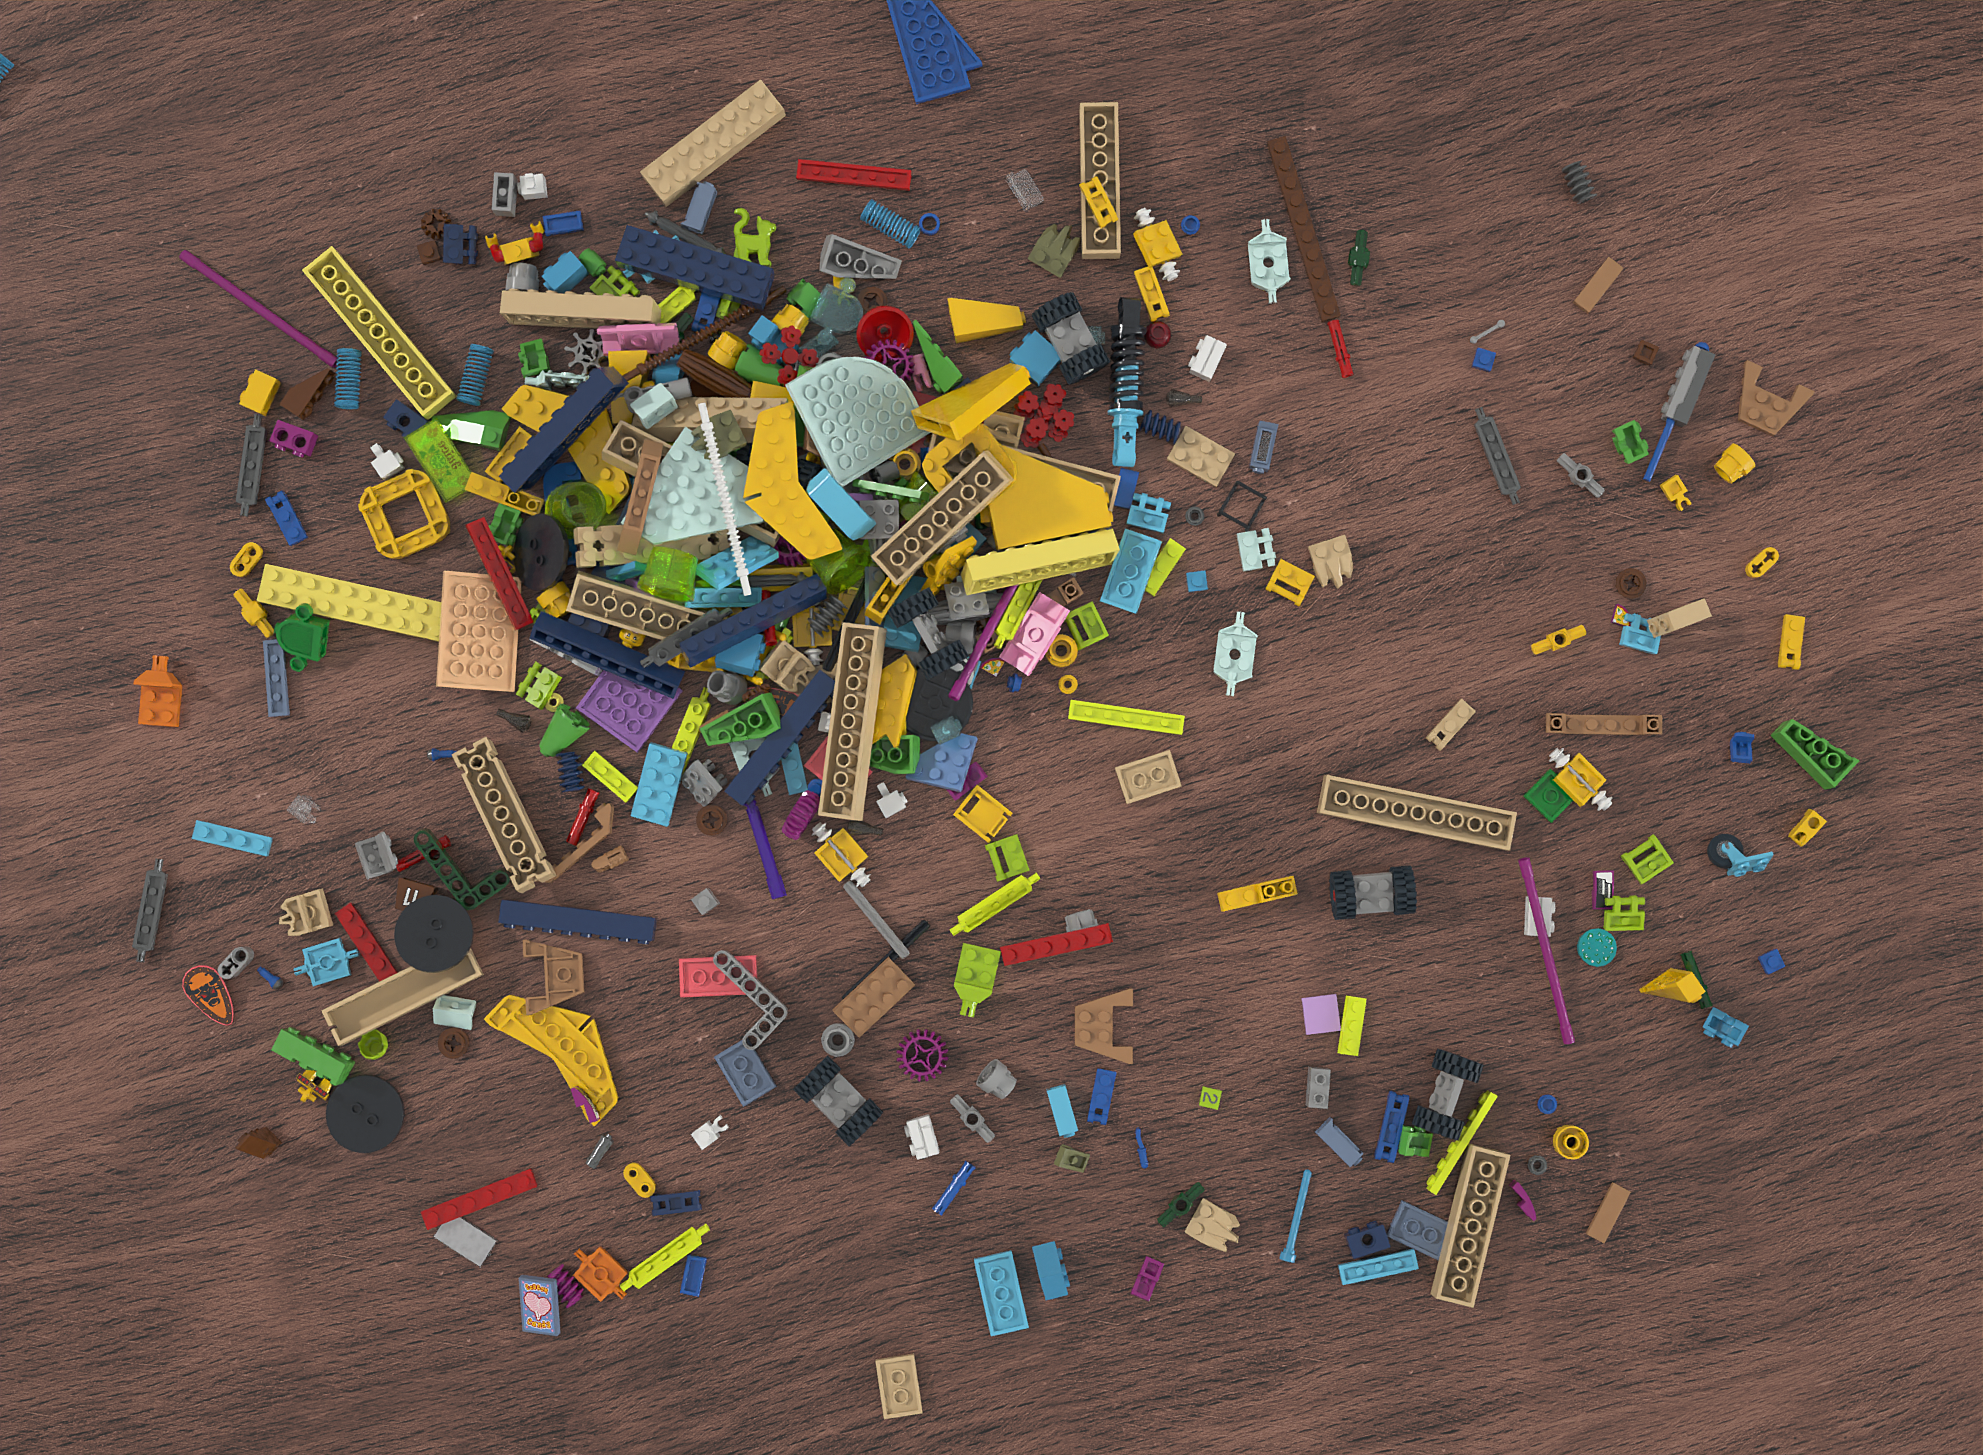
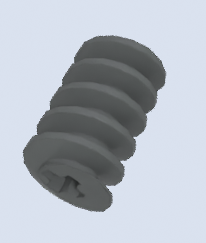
M1582 160L1569 164L1562 169V173L1567 174L1564 177L1565 180L1570 181L1567 184L1568 188H1572L1570 194L1575 195L1572 200L1573 202H1578L1577 204L1587 202L1597 196V193H1590L1595 187H1588L1592 179H1585L1589 172H1583L1587 165H1580Z
M832 595L828 596L830 602H823L825 608L818 607L820 614L813 613L815 620L808 618L809 626L822 638H824L822 631L829 632L827 625L834 627L835 625L832 620L839 621L840 619L837 614L845 615L843 608L848 609L840 600Z

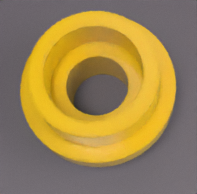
M1064 675L1060 678L1058 686L1061 692L1071 694L1077 689L1078 683L1072 675ZM1066 681L1071 682L1072 686L1070 688L1064 686Z

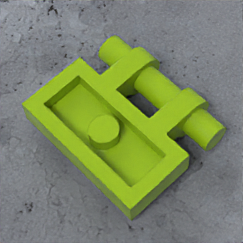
M612 265L607 269V272L611 274L608 279L602 274L590 286L591 291L601 296L604 293L613 294L614 296L631 293L637 296L640 292L635 287L636 284L628 281L623 276V273L619 269L616 270ZM616 281L624 286L621 290L614 285Z
M535 661L532 668L528 669V675L524 681L520 682L516 695L522 698L525 692H528L525 700L543 710L562 677L544 667L541 673L538 672L542 665ZM535 677L538 678L533 687L531 688L530 684L532 683L533 679Z
M1630 895V897L1620 898V896L1605 898V905L1613 906L1612 910H1605L1603 928L1605 931L1644 930L1645 911L1638 909V905H1645L1644 897ZM1621 905H1630L1629 910H1620Z

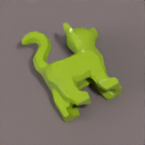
M743 208L735 209L734 213L741 215L742 219L734 226L736 244L734 257L752 262L749 260V254H758L760 265L771 268V261L768 260L771 248L770 236L776 230V224L768 220H762L758 216L757 230L759 235L743 234L741 229L748 224L750 219L749 213Z

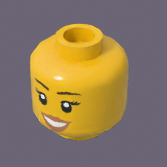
M624 628L619 633L620 639L623 640L622 644L631 649L633 646H641L646 635Z

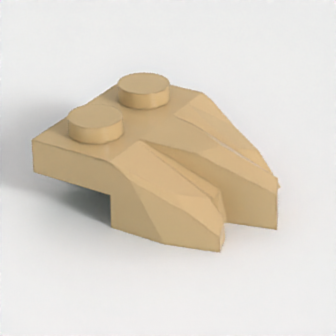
M995 411L984 420V424L989 428V431L999 444L1018 448L1025 417Z
M1345 535L1308 546L1316 578L1322 587L1326 586L1330 579L1338 589L1343 585L1341 575L1351 578L1353 562Z
M780 640L761 663L759 670L786 691L797 692L796 684L799 682L807 686L810 680L806 676V672L814 671L815 667L807 657L788 642Z
M323 888L288 898L281 905V908L287 914L280 917L279 924H289L291 926L288 930V936H299L333 926Z
M1203 1198L1185 1233L1209 1247L1226 1252V1241L1238 1243L1239 1236L1231 1230L1232 1228L1239 1227L1240 1224L1235 1215Z

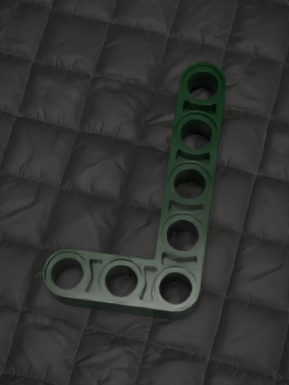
M421 828L414 836V843L458 903L466 910L476 908L506 887L510 881V872L506 868H498L472 886L430 829ZM426 834L429 839L428 842H421L419 835ZM433 849L438 850L440 857H432L430 851ZM449 865L452 872L444 873L442 866ZM498 874H504L507 880L504 882H500L497 880L496 876ZM459 880L463 883V887L460 889L455 888L453 882ZM488 885L491 891L484 893L480 887ZM472 896L475 902L468 904L465 901V897Z

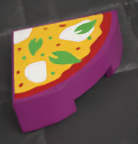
M1615 604L1611 623L1620 626H1631V622L1624 620L1625 614H1629L1626 608L1620 604Z
M991 658L985 661L980 668L997 677L1005 661L1001 658Z

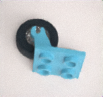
M1731 834L1715 836L1707 847L1710 861L1717 867L1728 869V876L1734 875L1738 877L1746 874L1748 871H1763L1773 857V852L1745 857L1743 855L1742 843Z

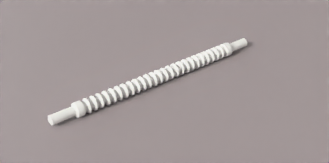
M700 403L698 407L702 420L701 429L705 432L703 436H706L704 441L707 442L706 447L709 448L707 452L710 453L708 458H711L710 464H713L711 469H714V472L712 474L715 475L714 480L717 481L715 483L718 486L716 491H719L718 496L721 497L719 502H722L720 507L723 508L722 513L725 514L723 518L726 519L724 523L727 524L726 529L729 530L727 535H730V538L728 540H731L730 546L733 547L731 551L734 552L732 556L735 557L734 562L737 563L735 565V568H738L736 571L737 577H740L744 596L751 595L747 577L749 572L748 568H745L747 565L744 563L745 558L742 557L744 552H741L743 547H740L741 541L738 540L740 536H737L739 531L736 530L737 525L734 524L736 519H733L735 514H732L733 508L730 507L732 503H729L731 498L728 497L729 492L726 491L728 487L725 486L727 481H724L725 475L722 474L724 470H721L723 465L720 464L721 459L718 458L720 456L717 453L719 448H716L717 442L714 441L716 437H713V434H715L712 431L714 428L713 423L709 420L706 403Z

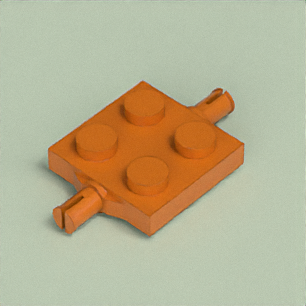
M602 1246L589 1256L580 1248L574 1253L582 1263L573 1276L600 1302L612 1292L620 1297L621 1300L627 1295L619 1285L628 1271Z

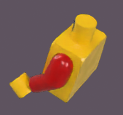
M539 221L536 226L533 223L530 224L534 233L533 237L500 246L496 234H493V238L485 236L493 259L497 263L504 262L507 265L539 256V251L543 249L542 234L545 231L541 222Z

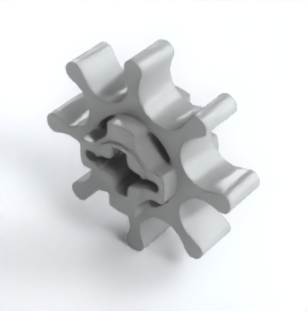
M590 329L589 337L584 340L580 339L578 333L575 332L573 336L578 340L577 346L574 348L566 346L564 348L567 353L575 354V360L568 363V366L573 369L578 364L583 365L584 370L582 373L586 374V376H588V370L591 367L601 368L600 361L608 358V356L603 355L602 341H594L596 333L594 329ZM585 347L591 351L593 359L587 355Z

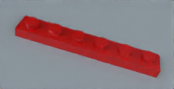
M798 159L796 179L910 191L912 171Z
M485 517L466 524L465 526L514 630L533 623L534 621Z
M349 903L334 913L379 982L398 973L353 903Z
M1109 923L1006 945L1000 947L1004 966L1109 944L1113 942Z
M530 1168L423 1210L421 1215L427 1230L533 1189L538 1185Z

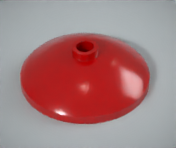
M878 306L869 310L861 318L857 326V342L867 357L870 356L866 352L868 350L873 351L871 347L873 344L879 348L878 342L882 341L885 345L886 339H889L890 345L896 340L897 347L903 343L902 350L904 351L912 345L914 330L909 317L902 310L893 306ZM882 328H887L886 332H880ZM887 351L892 358H900L896 353ZM881 353L874 358L875 361L882 362Z

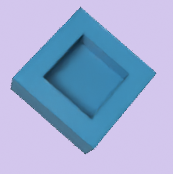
M1206 571L1186 573L1188 592L1208 590Z

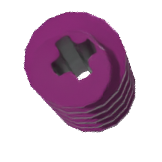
M561 1264L547 1277L557 1279L558 1296L563 1295L562 1303L568 1301L566 1305L568 1309L584 1296H581L584 1289H576L579 1283H571L574 1277H566L569 1271H561L564 1266Z

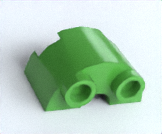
M803 278L787 294L788 297L786 298L792 306L797 304L801 308L800 311L813 321L829 306L828 301L820 296V292L809 282L806 283Z
M542 338L520 344L521 352L518 355L521 364L524 363V367L521 368L524 379L525 377L539 375L542 370L545 373L550 370L548 355L546 356L544 350L545 345Z
M1633 420L1612 430L1616 436L1612 438L1619 455L1623 453L1625 463L1630 464L1649 455L1647 451L1649 447L1646 440H1641L1639 436L1641 427L1637 421Z
M499 503L491 525H489L495 541L506 546H513L516 540L517 528H521L524 518H521V511Z
M1403 1125L1398 1148L1399 1154L1429 1157L1433 1134L1425 1132V1129L1418 1126L1413 1128Z

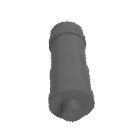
M609 1133L601 1135L593 1152L587 1158L585 1163L589 1167L595 1169L604 1154L614 1143L612 1140L613 1136Z

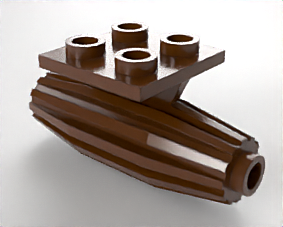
M688 349L683 351L676 366L693 379L690 383L692 396L750 398L752 385L737 373L707 356Z

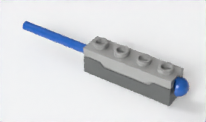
M1699 342L1689 350H1686L1682 357L1684 363L1682 368L1679 367L1675 374V378H1677L1676 383L1670 387L1668 391L1669 400L1661 408V413H1663L1661 419L1666 421V425L1643 480L1647 482L1651 481L1673 426L1684 427L1687 425L1716 355L1709 352V346L1705 342Z

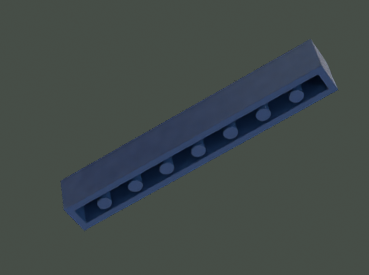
M815 574L680 642L681 653L691 668L827 599L826 587L818 574Z
M542 611L533 625L529 638L674 699L685 671L666 663L658 666L653 662L644 668L640 661L648 657L647 655Z
M818 671L781 718V728L766 737L726 788L725 793L742 806L750 805L756 797L754 793L758 788L760 790L764 788L768 782L766 778L769 774L773 775L778 770L780 760L782 758L786 759L792 752L791 746L794 743L798 744L804 736L802 732L806 728H811L816 721L814 717L817 713L821 714L828 706L826 702L830 697L833 699L835 681L823 671Z
M504 899L501 900L498 923H503L506 928H515V925L523 926V930L534 931V928L537 927L542 928V932L553 933L554 930H561V934L572 935L573 932H579L582 937H592V934L599 935V939L611 940L612 936L619 937L618 941L630 942V939H637V943L649 944V941L655 940L657 918Z

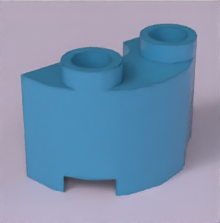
M1713 1007L1703 1025L1705 1029L1703 1033L1711 1038L1715 1036L1721 1038L1722 1044L1732 1048L1733 1045L1739 1046L1749 1026Z

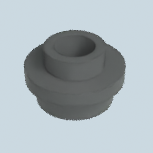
M1191 507L1186 511L1185 519L1192 526L1200 525L1204 520V512L1199 507ZM1196 513L1198 519L1193 520L1191 514Z
M1534 1155L1528 1160L1527 1166L1531 1173L1541 1175L1547 1169V1161L1540 1155ZM1536 1161L1540 1162V1166L1538 1168L1534 1167V1163Z

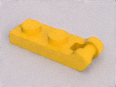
M1145 267L1134 271L1150 321L1154 322L1159 317L1163 316L1165 318L1170 316L1153 267ZM1159 304L1160 309L1154 311L1153 306Z
M1784 615L1778 667H1791L1794 670H1799L1805 617ZM1787 654L1792 655V660L1787 659Z

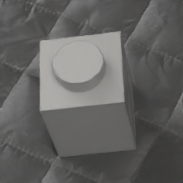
M706 888L691 899L702 915H705L720 904L710 888Z

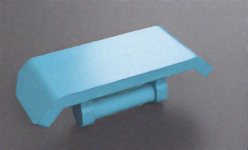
M824 468L809 482L806 490L809 496L850 539L856 540L863 537L876 525L875 520L859 506L827 469Z

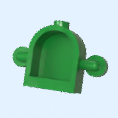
M307 603L300 604L294 614L287 617L281 623L277 622L274 628V633H276V638L281 648L295 655L290 660V667L296 672L306 668V659L318 662L326 655L330 620L312 616L313 609Z

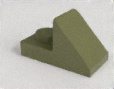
M1062 1144L1054 1164L1062 1168L1084 1173L1090 1154Z

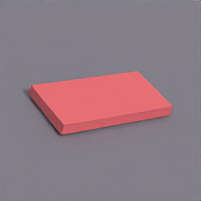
M756 955L734 956L757 978ZM727 956L718 957V962L720 964L727 963ZM713 957L679 959L680 997L746 995L714 964ZM734 967L732 975L736 978L741 976V969ZM748 980L746 982L747 990H755L756 984L754 981Z

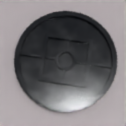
M535 514L529 517L518 531L514 544V565L520 581L527 588L534 591H546L549 588H553L561 580L566 570L569 558L568 537L562 523L552 515Z
M949 668L927 680L921 669H916L917 675L906 715V729L913 735L927 741H943L954 737L967 725L972 714L973 695L969 684L966 683L959 701H954L948 695L955 681L958 680L960 673ZM942 722L952 730V733L944 734L942 732Z
M441 895L424 896L410 903L400 914L394 931L395 945L402 959L413 968L427 973L443 972L458 965L468 954L474 936L473 923L465 908L454 899Z
M360 1075L344 1081L333 1091L326 1108V1122L333 1138L344 1148L357 1153H371L389 1145L400 1133L405 1116L404 1104L397 1089L387 1080L374 1075Z

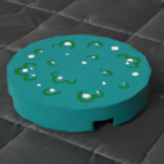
M1594 928L1587 930L1580 936L1577 950L1578 955L1586 964L1600 967L1607 965L1613 960L1616 955L1617 946L1612 934L1603 929Z

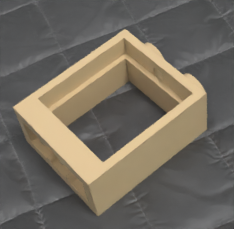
M1704 598L1648 619L1647 622L1649 630L1655 638L1712 615Z

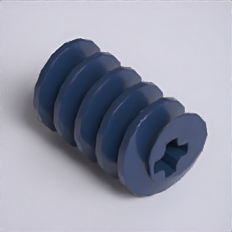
M1149 410L1144 416L1139 431L1143 427L1145 428V434L1152 430L1153 437L1159 433L1160 440L1166 436V442L1173 439V445H1175L1181 430V422L1178 421L1173 425V418L1166 422L1165 415L1159 419V413L1152 416V410Z
M575 752L556 754V757L562 758L557 761V764L563 766L558 769V772L564 773L558 778L565 781L559 785L561 788H565L560 793L579 791L585 788L583 785H579V782L584 779L578 777L583 771L577 769L582 763L576 762L577 759L581 758V755H577Z

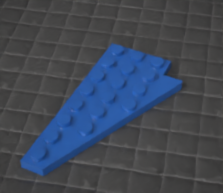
M886 0L915 103L920 104L970 90L971 87L966 71L982 67V61L931 0Z

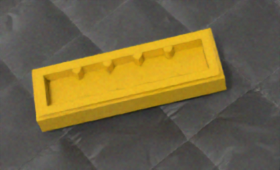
M519 426L484 472L497 482L502 483L503 480L499 477L503 472L502 468L515 459L514 455L520 449H524L528 445L526 442L532 435Z

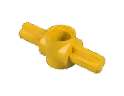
M242 588L237 590L233 595L243 607L241 614L251 626L257 625L266 638L273 636L274 628L266 619L268 614L266 609L258 601H252Z
M1579 625L1569 630L1564 628L1546 635V639L1533 643L1531 650L1537 655L1550 649L1555 651L1570 645L1572 640L1585 636L1586 629L1583 625ZM1556 635H1560L1562 637L1563 641L1561 645H1558L1555 642Z

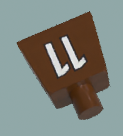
M404 877L399 878L395 909L403 911L410 903L421 897L436 895L438 887Z

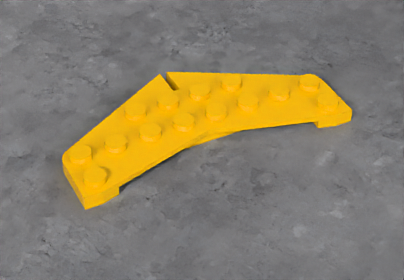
M522 385L503 406L502 410L513 419L540 432V426L552 419V413L558 408L561 409L563 407L564 400L569 395L532 385ZM606 408L568 450L601 507L608 514H612L631 492L632 485L627 472L602 460V450L614 431Z
M792 401L761 411L757 417L743 499L759 493L762 496L745 501V503L805 558L814 560L841 551L842 547L839 539L798 482L795 410Z
M515 995L504 997L484 1020L491 1027L551 1057L570 1089L574 1086H579L595 1105L600 1119L591 1124L596 1126L617 1104L618 1095L595 1019L581 1031L579 1028L591 1015L552 1006L527 1016L525 998ZM582 1105V1112L584 1113L586 1119L589 1121L584 1105Z

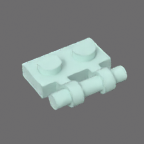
M1269 528L1261 529L1263 537L1258 538L1256 530L1236 534L1243 572L1262 569L1263 560H1267L1268 567L1276 566L1274 559L1276 554L1273 552L1271 543L1273 538L1270 535ZM1264 543L1265 554H1260L1258 544Z

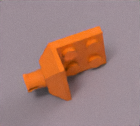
M153 655L151 670L143 672L133 683L134 685L141 686L138 724L179 727L182 684L173 673L167 672L169 657Z

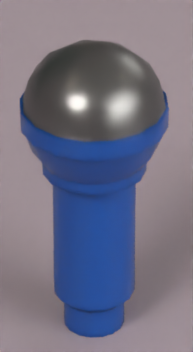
M432 748L428 750L427 758L430 761H436L440 758H453L452 754L457 751H439Z
M259 967L257 969L259 974L269 982L272 989L278 990L283 986L281 977L272 975L265 968Z

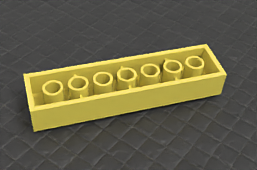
M1103 528L1095 533L1088 534V532H1084L1076 537L1070 538V536H1065L1057 541L1046 540L1041 544H1027L1023 548L1018 549L1012 547L1004 552H989L985 556L973 555L966 559L960 575L966 594L971 595L1112 565L1120 549L1113 529L1106 530Z

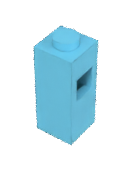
M1065 1084L1046 1089L1059 1136L1063 1135L1064 1138L1074 1136L1078 1128Z

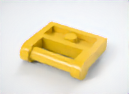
M1280 559L1265 590L1273 591L1295 602L1294 604L1299 607L1315 576ZM1276 580L1299 590V595L1276 585Z

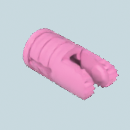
M924 354L914 355L913 359L909 361L915 363V366L910 368L914 370L912 377L917 392L923 389L920 376L923 377L927 388L933 387Z

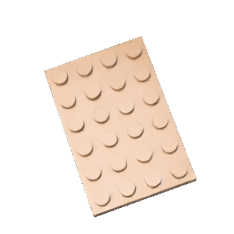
M443 571L436 687L515 692L518 630H514L489 575ZM513 577L521 594V581L519 577Z

